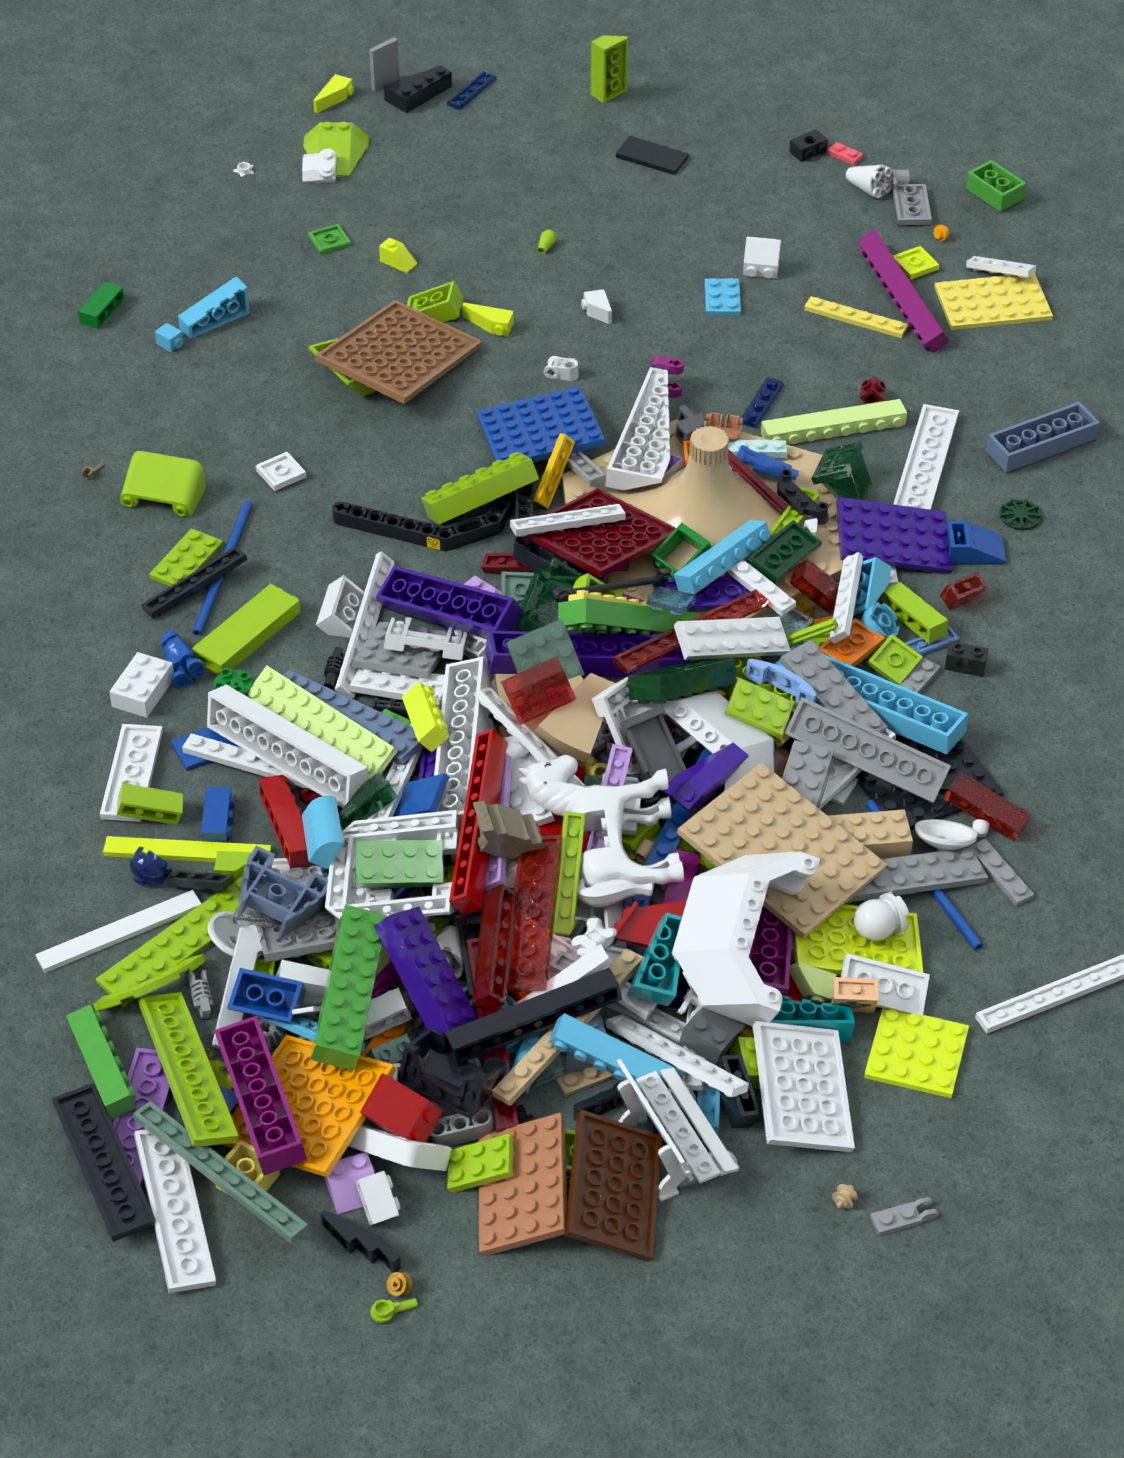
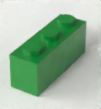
M104 282L83 307L79 309L80 324L99 329L124 301L123 287Z

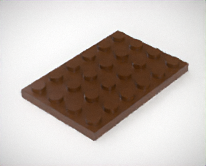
M580 1110L577 1113L565 1236L649 1262L653 1259L661 1163L658 1151L662 1148L661 1135L584 1110Z

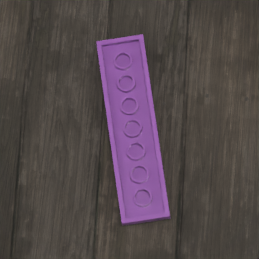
M136 1047L127 1076L130 1083L126 1084L127 1087L132 1086L137 1097L133 1100L136 1109L115 1118L113 1125L142 1188L144 1178L134 1134L135 1131L145 1130V1128L134 1120L133 1113L149 1101L165 1112L171 1088L157 1051Z

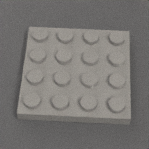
M379 622L353 659V667L428 679L442 658L443 650L431 651L425 647L411 648L409 645H405L403 652L384 649L385 634L390 623ZM410 627L409 630L447 636L448 633L443 630L435 631L424 627Z

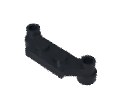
M783 469L777 480V494L801 516H813V519H818L817 524H826L829 517L828 504L825 502H814L792 482V472L788 469Z

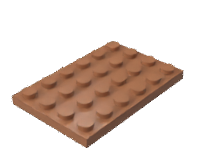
M561 1112L516 1125L499 1133L495 1131L479 1139L480 1142L505 1134H510L513 1137V1177L479 1186V1253L482 1256H488L565 1234L567 1219L565 1117Z

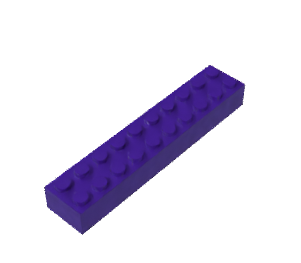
M488 631L485 652L490 675L518 674L505 642L529 632ZM568 633L585 674L583 677H587L590 673L599 677H628V675L690 662V660H684L677 635Z

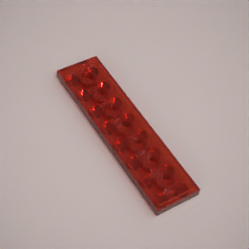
M562 835L542 836L545 849L526 851L518 855L502 983L504 993L544 991L547 989L562 857Z

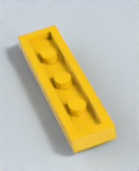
M559 434L533 499V502L546 509L550 507L575 444V441L566 434Z

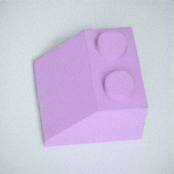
M367 1152L339 1160L329 1177H324L337 1215L364 1208L355 1181L375 1174Z

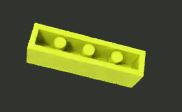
M418 681L402 696L418 742L433 752L449 737L448 726L442 718L444 715L438 707L439 702L434 697L435 691L429 685L425 686Z

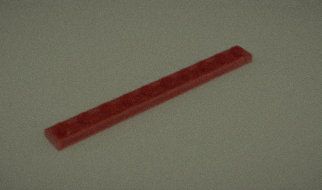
M755 589L690 621L741 619L767 607L769 599ZM675 628L614 656L612 663L627 674L681 648Z

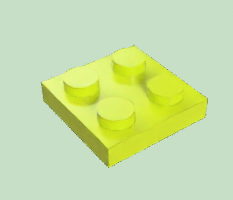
M921 246L893 255L909 280L939 270V264Z

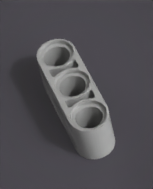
M481 1108L472 1117L455 1114L439 1118L430 1134V1138L434 1144L449 1147L477 1140L494 1132L495 1123L491 1112L488 1109Z

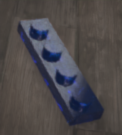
M770 377L765 379L741 416L743 418V425L757 428L784 385L783 381Z

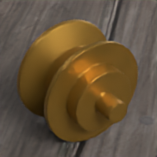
M394 1272L387 1279V1289L393 1296H406L412 1290L413 1281L407 1273Z

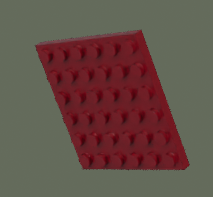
M597 488L544 515L620 504L625 512V520L614 523H600L599 525H587L580 528H567L561 531H547L542 534L534 533L522 537L602 578L657 549L676 527Z

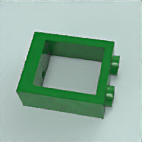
M682 522L651 554L654 561L653 565L656 569L668 568L671 570L670 579H675L674 574L678 570L664 560L683 540L698 550L683 567L711 548L708 540Z

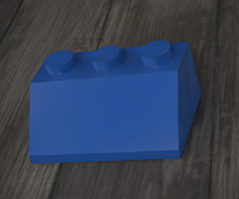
M240 968L227 1009L291 1024L297 1016L292 1014V1010L302 1007L306 989L301 981Z

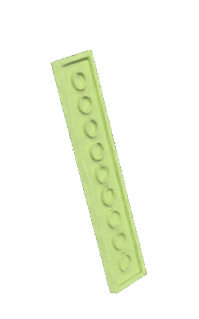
M269 666L264 668L247 695L248 698L367 766V780L373 784L398 752L396 748Z

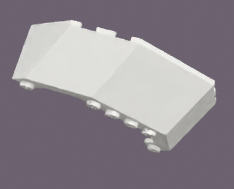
M704 691V694L692 695V697L680 698L679 696V700L667 701L666 699L667 703L654 704L652 700H650V703L639 704L638 700H634L623 707L628 719L663 705L666 711L662 714L663 718L666 715L669 716L712 754L733 742L739 746L749 757L725 782L724 791L761 762L774 772L773 738L760 729L724 714L729 701L717 691Z
M801 851L745 855L693 878L672 955L675 961L678 960L682 967V973L689 986L693 987L697 994V1000L701 1007L753 1026L756 1021L771 1022L778 1014L782 1004V995L776 988L763 983L749 958V953L767 888L771 887L790 895L798 894L803 888L806 878L817 871L820 862L819 858Z

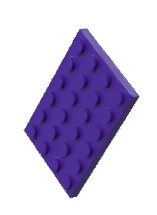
M843 497L837 498L836 511L840 560H844L846 557L859 552L863 556V561L876 557L891 567L943 574L951 573L952 563L949 558L945 511Z

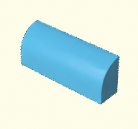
M322 796L310 802L302 814L309 862L328 869L344 842L336 797Z

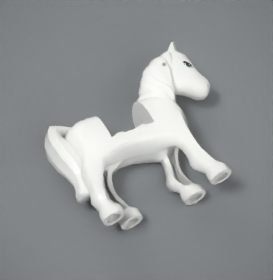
M563 755L554 760L532 763L528 768L519 767L521 773L526 776L521 777L519 781L527 785L529 796L535 800L537 805L542 806L555 815L563 817L564 811L586 814L584 831L601 830L602 841H604L605 847L589 850L581 854L577 892L578 900L591 907H605L634 895L651 897L655 883L664 885L670 882H684L683 865L679 859L678 852L669 854L665 860L656 864L642 866L628 858L622 845V828L626 822L654 826L660 818H671L669 797L661 798L657 804L648 808H633L625 805L632 799L652 798L658 790H668L666 768L658 770L650 779L637 784L617 787L606 785L584 787L567 783L576 773L578 767L577 760L569 755Z

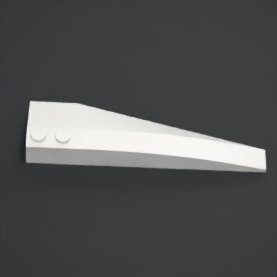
M650 367L607 467L605 487L627 490L662 482L670 462L668 370Z

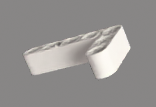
M364 1124L360 1126L348 1145L349 1147L405 1166L447 1171L452 1148L444 1145L412 1141Z

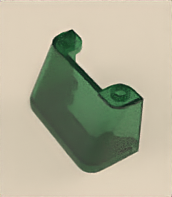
M555 557L540 566L531 578L520 606L524 611L513 630L531 632L558 620V603L552 598L553 591L559 586L573 589L576 580L583 575Z

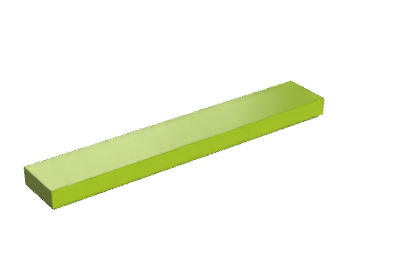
M564 811L551 928L552 933L563 937H569L574 928L586 816L584 813Z

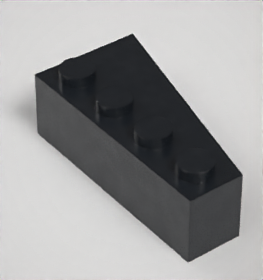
M440 65L384 85V101L408 113L451 88L452 72Z

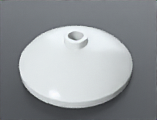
M930 819L919 821L915 825V833L918 837L939 851L958 850L972 845L977 840V832L974 829L953 821Z
M219 912L213 915L208 923V933L213 943L222 952L233 957L241 927L255 932L258 931L253 920L244 915L239 919L235 912ZM259 943L256 959L263 956L261 943Z

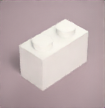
M384 1171L355 1181L370 1225L399 1215V1201L397 1197H393L390 1189L393 1188L392 1180L389 1175H385Z

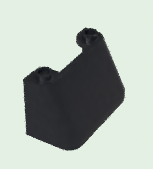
M429 1028L405 1046L398 1081L427 1100L463 1116L472 1117L480 1111L491 1095L492 1090L504 1076L508 1062L497 1057H491L485 1062L483 1068L468 1061L457 1064L453 1054L446 1052L447 1039L444 1034Z

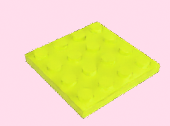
M882 1008L864 1078L952 1098L969 1025L926 1015L899 1012L895 1009Z

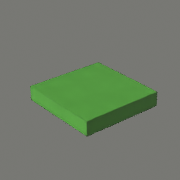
M339 224L308 232L309 239L320 255L352 246V242Z

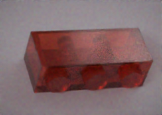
M808 559L795 565L790 584L826 612L833 615L839 583Z

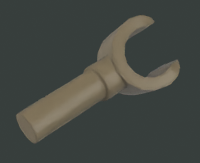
M100 463L95 468H83V477L87 475L89 480L93 479L94 474L104 467V464Z

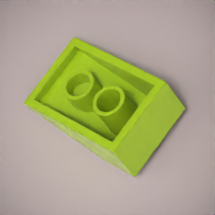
M455 281L409 296L407 306L441 322L452 321L459 317L464 296Z

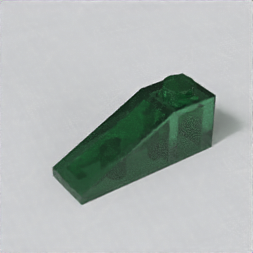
M380 772L364 782L339 812L340 824L343 829H346L354 821L368 819L398 798L389 782Z

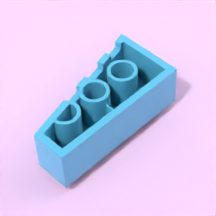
M237 277L233 278L178 315L179 328L192 339L249 314L247 286Z

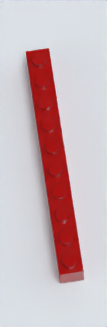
M493 728L476 734L449 902L463 915L482 910L490 854L481 852L478 845L480 829L477 825L478 818L473 802L485 801L487 805L498 804L507 741Z

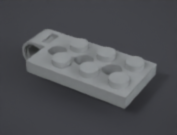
M909 169L892 170L891 186L897 224L931 225L932 217L926 184H909Z

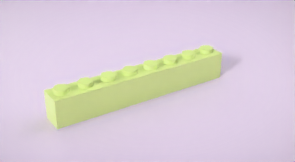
M896 399L762 421L761 435L769 440L786 441V445L806 441L812 442L818 439H830L837 436H848L855 433L901 427L906 425L907 412L901 400Z

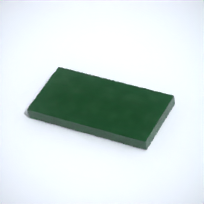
M792 520L753 552L746 562L774 584H777L819 549L823 542Z

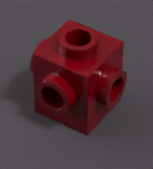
M876 376L866 379L861 384L859 398L865 404L885 401L887 387Z

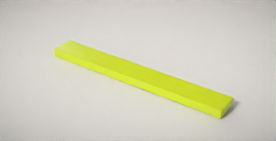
M107 836L103 854L110 857L215 862L217 851L252 852L257 845L271 852L272 848L271 845Z

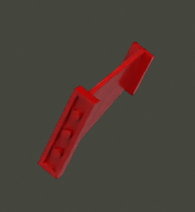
M687 900L638 907V902L634 901L630 908H625L621 921L615 922L612 928L616 929L617 935L614 937L612 944L615 945L617 941L648 947L656 926L664 914L670 913L682 917Z

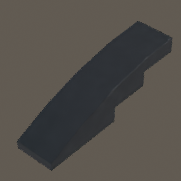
M326 1210L320 1212L321 1224L349 1254L358 1249L371 1264L380 1259L392 1273L401 1269L400 1256L375 1235L346 1218Z

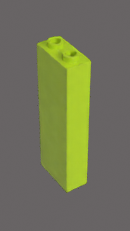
M269 584L192 648L196 656L195 659H200L205 668L217 675L225 668L233 670L301 613L300 600L286 593L281 588Z

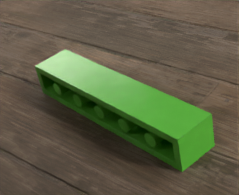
M88 1005L66 1015L111 1120L136 1109L133 1100L137 1097L132 1086H126L130 1081L125 1070L122 1072L119 1070L123 1068V1065L118 1055L113 1056L116 1050L112 1041L107 1042L106 1040L110 1036L105 1025L100 1027L103 1020L99 1012H94L91 1005Z

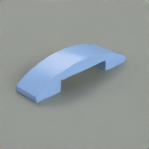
M754 659L747 661L745 677L760 685L768 682L795 696L796 704H799L802 697L815 703L816 692L798 675L769 662Z

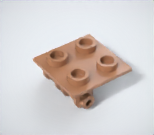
M710 412V414H706L707 422L705 426L721 428V430L727 433L729 441L738 439L743 429V418L730 415L729 421V414H727L725 423H723L724 414L721 413L720 422V413Z

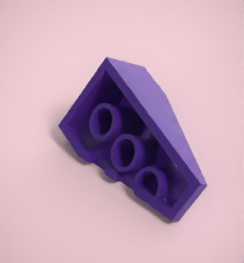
M733 742L677 774L668 784V790L662 791L693 817L749 755Z

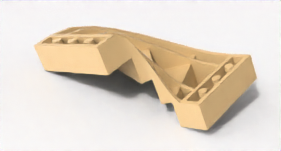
M590 673L585 679L579 675L527 695L518 674L492 675L491 688L548 747L586 762L591 754L604 717H598L592 698L616 683Z

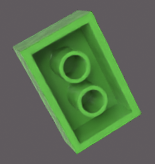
M990 160L967 173L966 189L1002 212L1024 200L1027 183L993 160Z

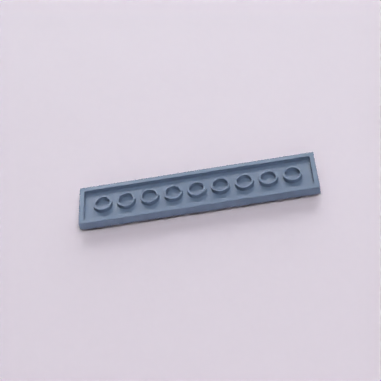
M291 670L283 674L284 677L396 748L398 752L392 758L393 761L403 765L423 747L418 742L413 727Z

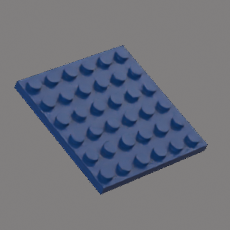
M581 386L476 411L495 461L508 459V456L515 452L522 453L531 458L533 463L549 459L560 433L566 434L575 441L571 453L606 445L605 437Z

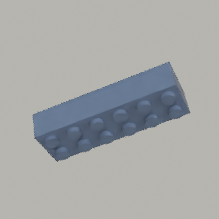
M1079 401L988 434L986 452L1007 473L1096 440L1098 438L1100 422Z

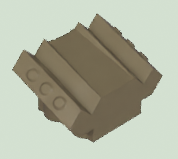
M485 801L473 802L478 818L477 825L480 829L478 845L481 852L513 860L523 852L545 849L541 832L532 813L522 815L520 810L503 805H487Z

